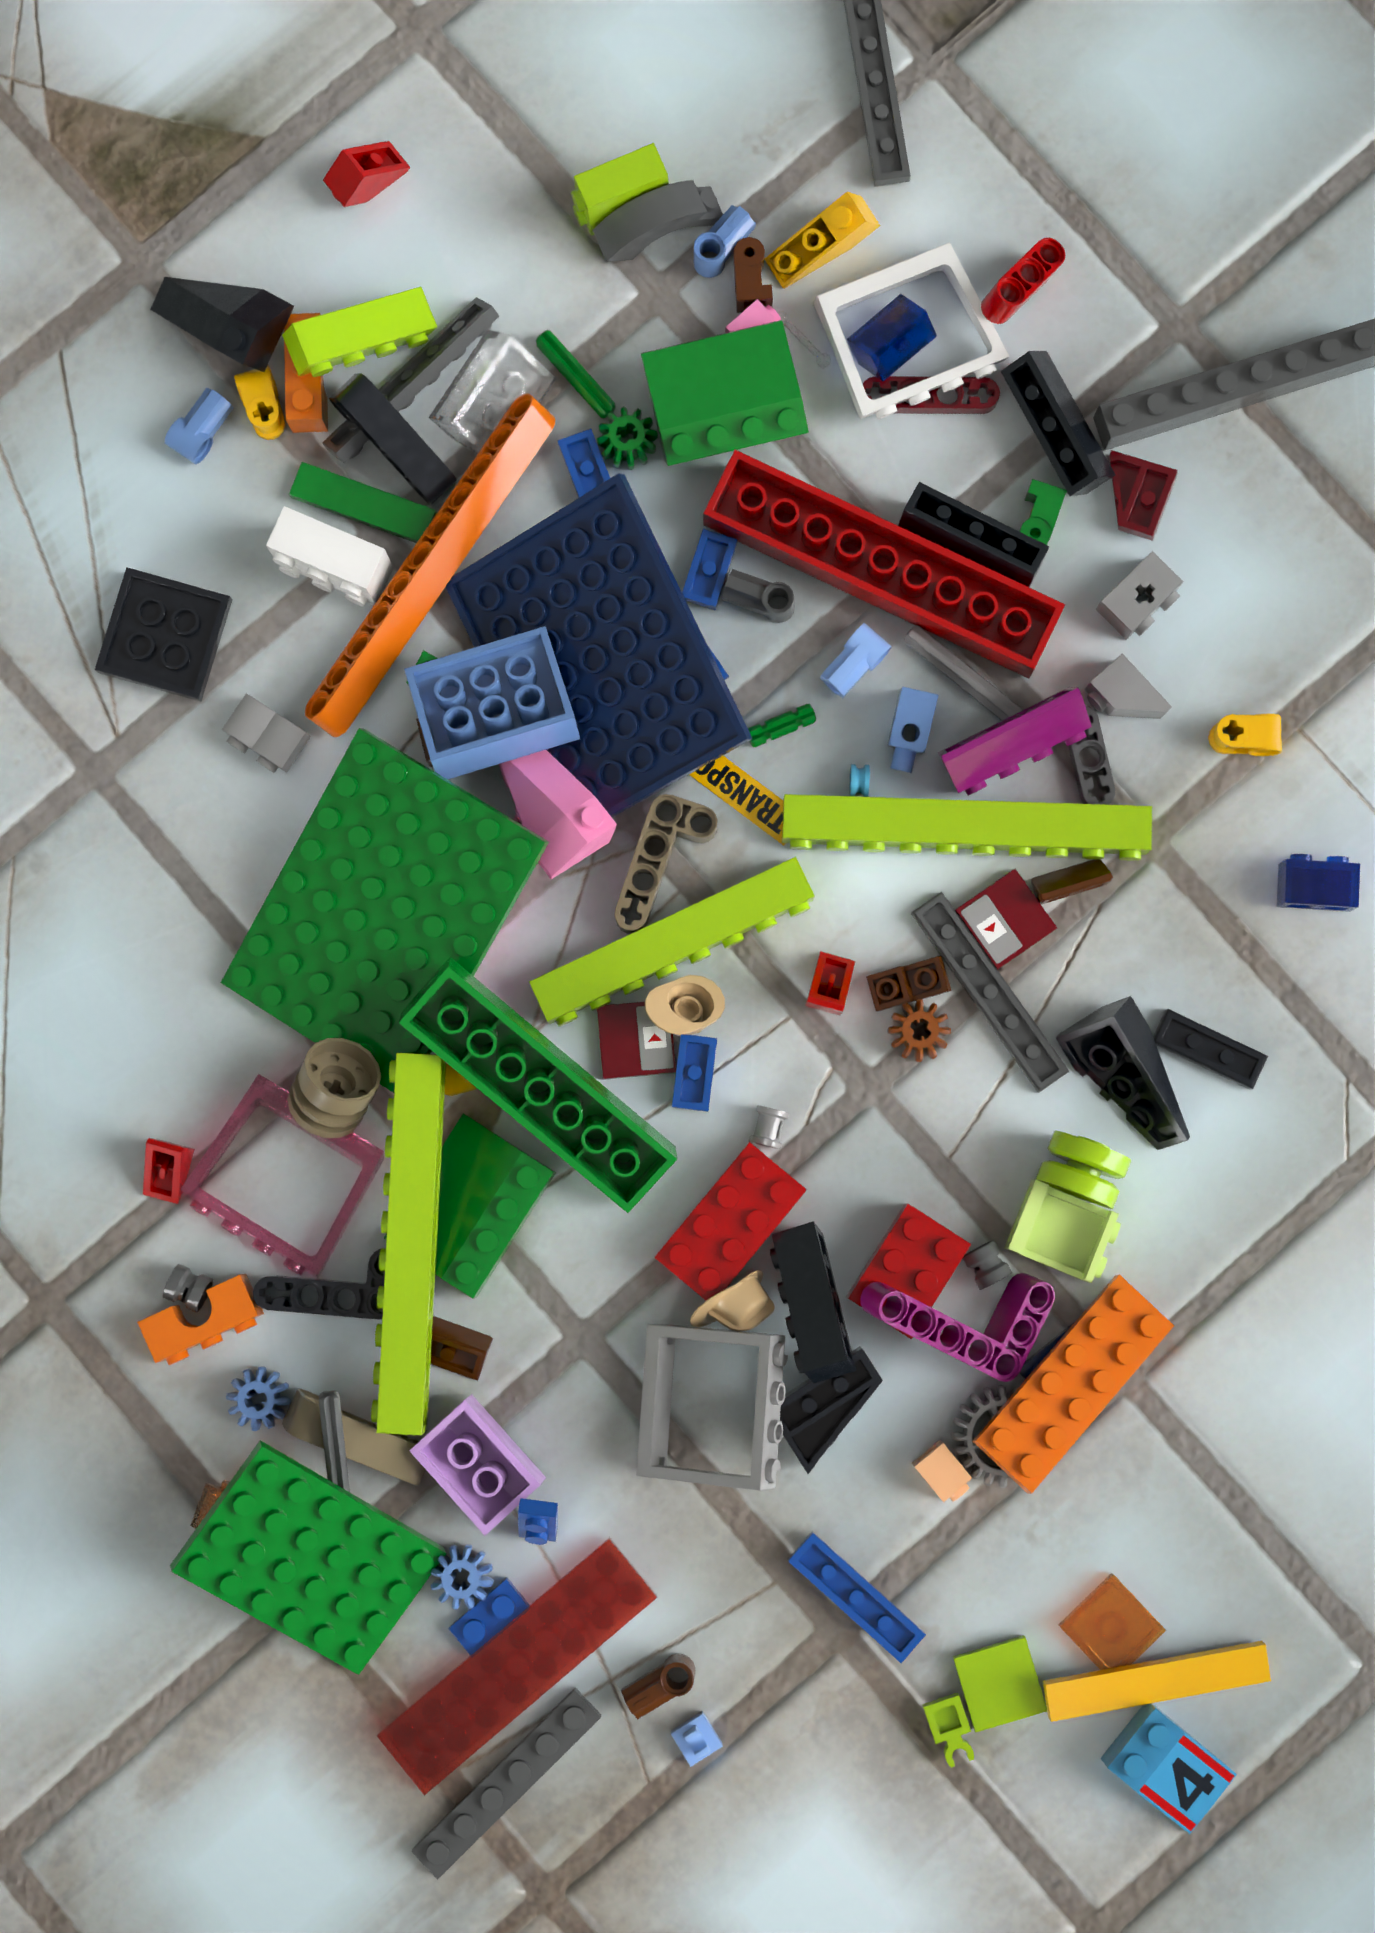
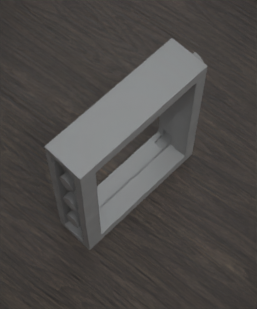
M647 1324L636 1476L758 1491L775 1488L776 1471L781 1470L780 1462L777 1460L778 1444L783 1436L780 1410L786 1395L785 1384L782 1382L783 1366L786 1365L788 1355H784L785 1335L668 1324ZM675 1339L759 1346L751 1476L667 1466Z

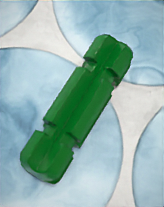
M805 704L797 707L796 712L790 710L764 721L765 723L762 726L756 724L749 727L748 730L753 738L749 741L753 747H758L767 743L766 741L769 738L772 741L798 730V726L806 727L815 723L816 715L814 709L810 704Z

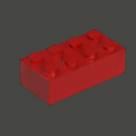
M749 1142L654 1258L706 1301L729 1286L807 1189Z

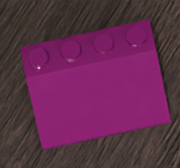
M1068 687L938 752L957 792L960 793L965 790L967 796L987 787L985 780L996 774L999 775L1000 779L1016 773L1020 770L1018 763L1030 757L1033 763L1050 756L1053 754L1051 747L1062 741L1065 742L1066 746H1069L1087 737L1084 730L1092 726L1079 688Z

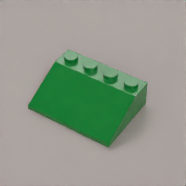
M782 320L641 353L663 457L667 466L809 433L802 396Z
M464 1113L442 1146L435 1275L474 1299L478 1297L556 1172Z

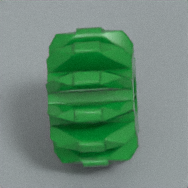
M623 406L620 410V417L609 412L607 419L610 424H599V432L603 435L597 438V445L604 448L602 457L605 460L614 457V467L619 468L623 461H627L628 469L632 470L635 466L634 460L637 459L641 464L645 465L648 462L646 453L654 454L656 452V445L653 441L658 439L657 430L650 429L653 425L651 417L641 420L642 412L639 408L630 416L628 415L627 408ZM628 434H633L634 439H629L627 443H622L621 437L626 438Z

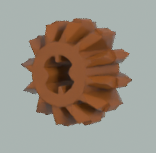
M918 999L915 1003V1012H913L907 1002L902 1004V1011L906 1018L896 1012L892 1014L891 1019L901 1026H891L887 1029V1032L891 1035L900 1034V1038L894 1040L891 1046L892 1048H897L902 1043L906 1046L901 1053L902 1058L906 1059L911 1051L915 1050V1061L922 1062L923 1049H925L930 1059H934L937 1057V1053L932 1044L940 1049L947 1047L948 1044L939 1038L938 1035L946 1036L951 1034V1028L939 1027L938 1024L944 1022L948 1016L944 1013L935 1019L933 1013L937 1010V1004L932 1003L927 1012H924L923 1000ZM914 1022L915 1026L920 1022L926 1025L924 1031L928 1034V1037L924 1039V1036H922L919 1040L912 1037L914 1030L910 1028L911 1023Z

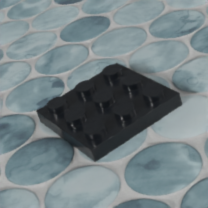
M126 567L95 671L201 702L233 599L228 595Z

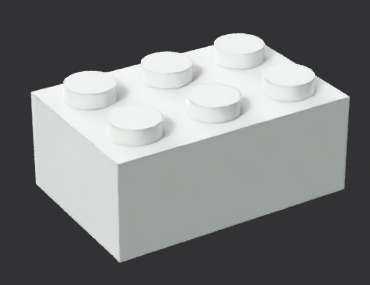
M285 506L266 544V547L273 556L272 560L280 565L279 570L294 578H299L300 574L313 579L312 584L327 592H332L333 588L346 593L345 598L360 606H365L366 602L375 605L394 568L384 548Z

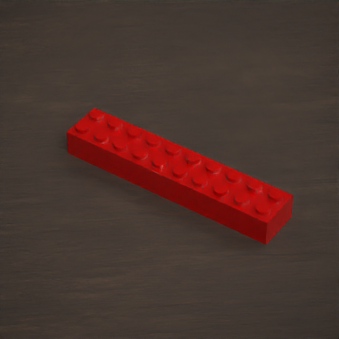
M734 450L703 513L704 526L725 536L737 539L738 542L909 623L919 625L926 631L1028 679L1035 670L1066 605L737 450Z

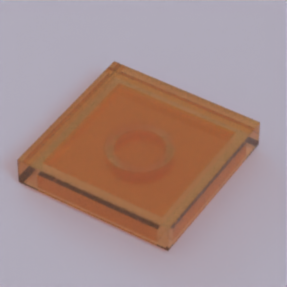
M1113 1573L1058 1624L1100 1670L1131 1665L1166 1631Z

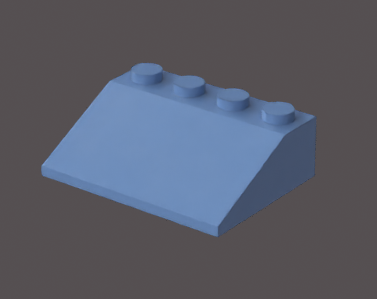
M546 626L404 669L431 763L435 772L447 780L580 739L575 716Z

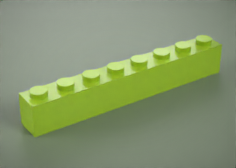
M794 857L533 979L529 983L549 1024L556 1022L558 1027L577 1019L578 1015L576 1012L588 1006H590L591 1011L597 1010L612 1002L609 997L622 990L625 995L638 991L645 986L643 983L645 979L654 975L657 976L658 980L663 979L678 971L677 964L688 959L691 964L697 963L711 956L709 951L711 948L723 944L725 949L744 940L743 933L756 928L758 933L763 932L778 924L775 919L789 913L792 918L809 910V902L814 900L815 895L797 858Z

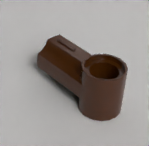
M684 1654L671 1655L662 1665L621 1689L626 1705L637 1720L674 1697L685 1695L691 1690L695 1678L694 1662ZM674 1667H680L687 1672L688 1678L681 1683L674 1682L669 1678L668 1671Z

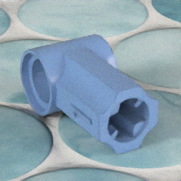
M731 205L708 232L702 233L697 237L694 242L693 264L699 275L712 278L722 273L725 268V262L734 253V247L737 242L742 238L748 237L756 227V223L747 211L740 206ZM709 251L716 253L717 256L705 258L702 254Z
M206 388L186 417L178 418L171 425L165 436V444L192 463L199 464L209 453L213 444V436L233 410L232 404L213 389Z

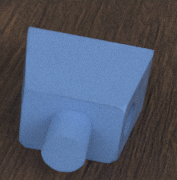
M907 687L900 689L887 746L895 747L891 769L912 773L916 752L925 753L938 694ZM905 725H911L916 729L914 741H907L903 738Z

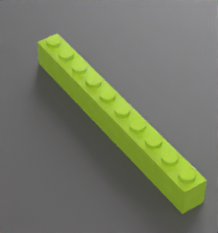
M784 794L782 843H790V849L810 850L812 849V844L826 845V850L847 851L848 845L863 846V851L884 852L885 847H899V852L910 854L921 853V848H936V853L943 855L958 854V849H973L972 854L977 856H992L995 854V850H1008L1009 856L1029 857L1031 856V851L1046 852V857L1067 858L1069 852L1082 853V858L1104 859V854H1119L1120 860L1134 861L1141 860V855H1146L1152 850V806Z
M396 1053V1060H391L389 1066L390 1083H395L394 1098H389L387 1104V1119L393 1120L392 1135H387L385 1142V1157L391 1158L390 1173H385L383 1180V1194L389 1196L388 1211H383L381 1218V1232L387 1233L386 1248H381L379 1256V1270L385 1271L384 1286H379L377 1294V1308L383 1309L382 1324H377L375 1332V1346L381 1347L380 1362H375L373 1370V1384L379 1385L378 1400L373 1399L371 1408V1422L377 1423L376 1433L422 1436L427 1431L446 1062L435 1054Z

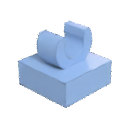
M703 1711L671 1731L673 1739L690 1767L723 1747V1743Z

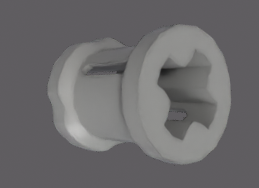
M757 1105L756 1111L759 1113L754 1135L749 1137V1142L780 1149L779 1137L783 1121L788 1119L789 1113Z

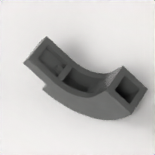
M687 180L662 186L627 202L600 222L593 229V232L606 262L633 260L649 244L660 237L684 228L714 226L723 213L711 186L696 187L694 180Z

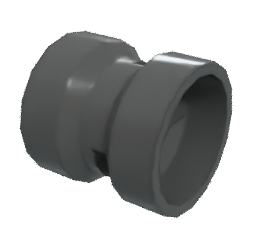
M991 1240L973 1249L963 1257L966 1266L975 1270L976 1276L974 1280L979 1290L987 1288L1012 1274L1009 1265L998 1258L997 1255L1000 1249L995 1240Z
M178 1264L165 1285L163 1298L172 1302L179 1300L185 1303L187 1309L197 1313L208 1297L206 1290L212 1288L213 1279L203 1274L196 1276L191 1273L190 1268Z

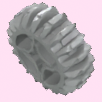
M998 1385L997 1397L993 1396L989 1387L983 1388V1394L986 1399L984 1401H981L973 1393L970 1395V1399L976 1406L972 1410L965 1404H961L959 1407L963 1413L968 1415L966 1420L955 1417L953 1420L954 1424L963 1427V1432L951 1433L953 1440H963L962 1445L953 1448L956 1455L967 1453L968 1456L963 1458L960 1464L964 1468L975 1464L970 1474L974 1479L979 1478L983 1471L986 1472L984 1484L987 1486H991L994 1477L998 1476L999 1487L1006 1488L1008 1475L1000 1467L989 1465L978 1457L975 1451L981 1449L972 1442L973 1429L979 1417L987 1410L990 1421L999 1411L998 1406H1003L1018 1389L1017 1387L1011 1390L1009 1397H1007L1004 1385ZM1012 1479V1482L1014 1483V1485H1015V1486H1019V1485Z

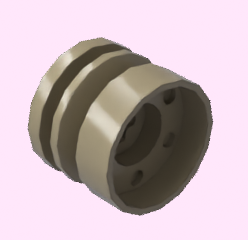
M327 1038L316 1042L308 1050L300 1071L290 1088L287 1101L291 1115L309 1133L324 1138H341L351 1134L360 1125L363 1116L367 1112L368 1105L372 1102L379 1088L381 1072L378 1062L360 1044L344 1038Z

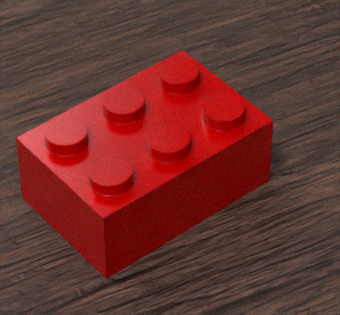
M906 1203L851 1287L846 1298L862 1307L860 1298L865 1287L873 1282H881L932 1307L968 1251L971 1243ZM887 1298L883 1302L882 1308L885 1306ZM896 1329L897 1331H899L900 1333H902V1334L905 1335L906 1337H908V1338H910V1339L913 1338L912 1336H910V1335H908V1334H906V1333H904V1332H902V1331Z

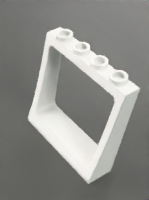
M950 242L818 295L813 302L860 419L872 414H876L877 419L887 417L898 411L896 408L897 404L909 400L911 406L919 404L931 398L929 391L941 386L944 393L964 384L963 377L975 373L977 379L983 378L997 371L995 364L1003 362L1010 357L992 322L983 315L981 301ZM941 271L945 273L983 340L988 353L875 400L868 398L836 312L934 272Z

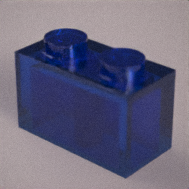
M900 294L848 337L847 341L858 364L881 381H885L935 339L937 334L926 310Z
M1291 854L1290 859H1286L1278 864L1277 907L1345 912L1359 908L1360 863H1349V857L1328 856L1326 861H1312V855Z

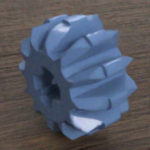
M261 1366L257 1369L256 1377L251 1369H246L243 1371L245 1382L238 1378L232 1380L231 1384L239 1392L227 1393L226 1399L237 1401V1405L231 1407L228 1412L230 1415L241 1411L242 1416L238 1419L237 1423L239 1426H244L251 1418L252 1431H258L262 1421L270 1429L275 1426L273 1416L278 1419H284L286 1413L279 1405L291 1404V1398L280 1396V1392L287 1390L289 1384L283 1383L279 1386L275 1384L280 1377L279 1372H273L266 1379V1367ZM254 1389L258 1394L265 1393L267 1400L262 1402L265 1405L264 1408L261 1404L254 1405L252 1403L251 1397L256 1396L253 1393Z
M466 1544L463 1555H460L456 1545H452L449 1548L451 1559L447 1555L440 1556L438 1562L443 1567L437 1566L430 1573L441 1578L431 1584V1589L438 1590L444 1588L445 1590L438 1600L444 1603L449 1595L454 1597L452 1609L455 1610L459 1608L462 1598H464L468 1609L475 1606L473 1595L479 1600L484 1601L487 1598V1593L482 1587H492L494 1584L492 1578L482 1576L493 1570L492 1563L480 1566L479 1562L483 1560L486 1554L481 1550L475 1558L471 1557V1544ZM458 1568L459 1572H461L463 1568L470 1573L467 1578L470 1584L466 1585L465 1581L461 1585L456 1583L454 1579L457 1573L454 1570Z

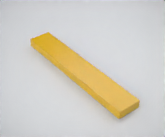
M1256 1641L1044 1680L1043 1686L1048 1718L1053 1722L1269 1682L1271 1678L1266 1644L1263 1641Z

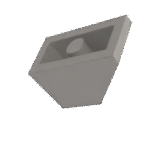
M1123 653L1099 673L1085 688L1090 704L1099 712L1104 710L1109 716L1161 719L1172 708Z

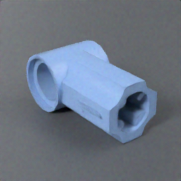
M865 623L853 633L844 645L845 649L820 676L825 685L842 698L847 695L868 670L872 671L892 648L891 645Z

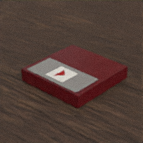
M1016 868L955 909L997 970L1057 929Z
M645 1002L604 1005L597 1009L603 1079L676 1073L673 1034L658 1028L649 1019L645 1011Z

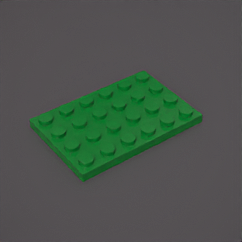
M260 1440L172 1561L170 1568L174 1574L359 1675L429 1579L432 1569L439 1565L438 1558L445 1556L447 1553L443 1546Z

